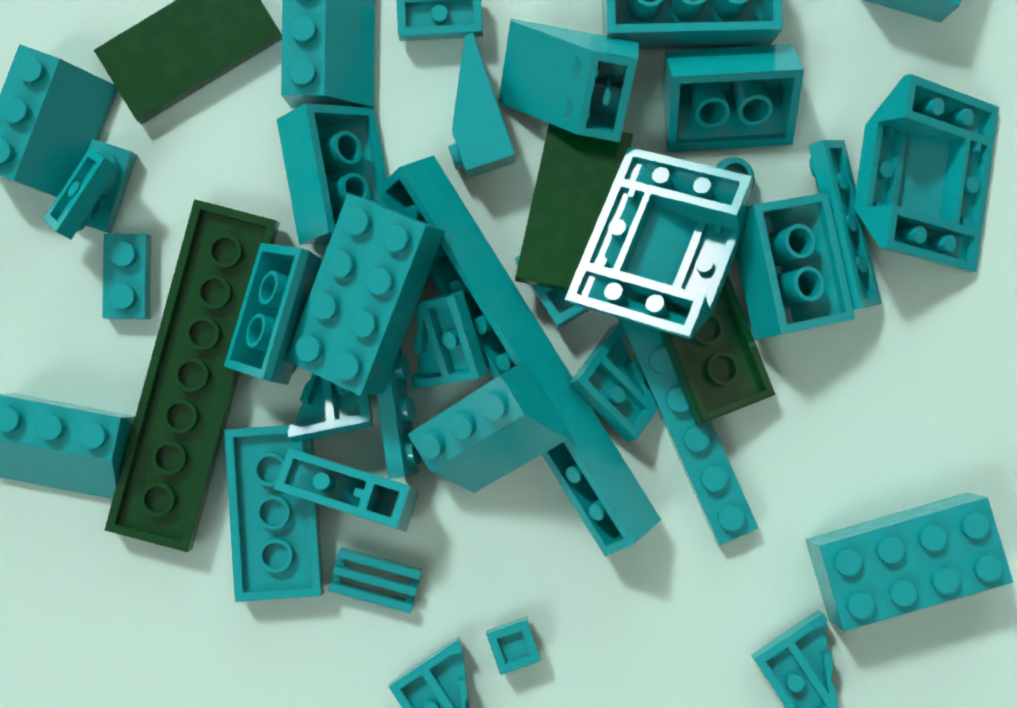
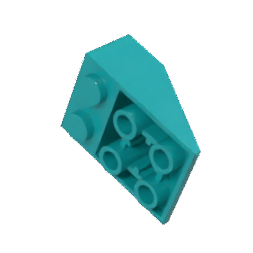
M511 19L498 103L577 135L620 143L638 61L639 42Z

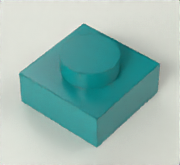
M527 616L486 631L500 675L541 661Z

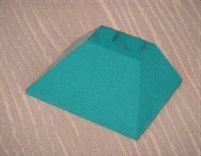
M913 74L902 77L865 124L853 207L879 248L966 272H977L998 119V106Z
M628 147L567 292L566 302L691 340L712 316L742 239L753 182L752 176Z

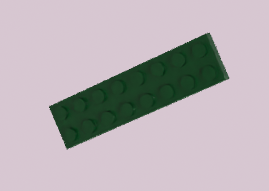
M194 199L104 531L184 552H189L193 549L240 374L236 370L224 367L260 243H275L280 225L277 220Z

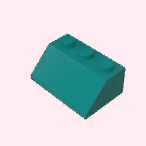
M282 0L281 96L291 108H298L305 103L374 108L376 0Z
M19 44L0 93V177L58 197L88 151L91 140H99L117 93L116 86L60 58Z
M793 44L665 51L663 103L667 152L793 145L804 74L803 65Z
M305 103L276 119L299 245L329 243L347 193L387 206L377 191V188L387 179L374 108Z
M828 192L753 204L747 207L742 239L736 251V258L754 340L855 319Z
M260 243L224 367L265 381L289 385L291 375L295 372L297 366L285 361L323 259L303 248Z
M526 361L499 375L407 434L430 472L474 493L572 437Z
M0 393V478L113 499L135 416L22 394Z

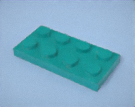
M290 425L224 430L235 602L321 596L324 593L318 503L274 490L288 448L315 456L314 439L293 443L288 438L287 431Z

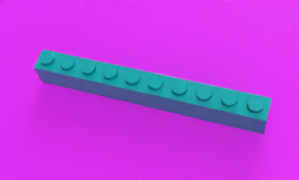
M434 155L399 167L377 188L378 193L387 207L445 230L429 275L441 294L463 290L485 364L494 379L526 361L572 437L545 452L542 456L604 556L634 545L661 521L658 513L591 406L569 385L573 377Z

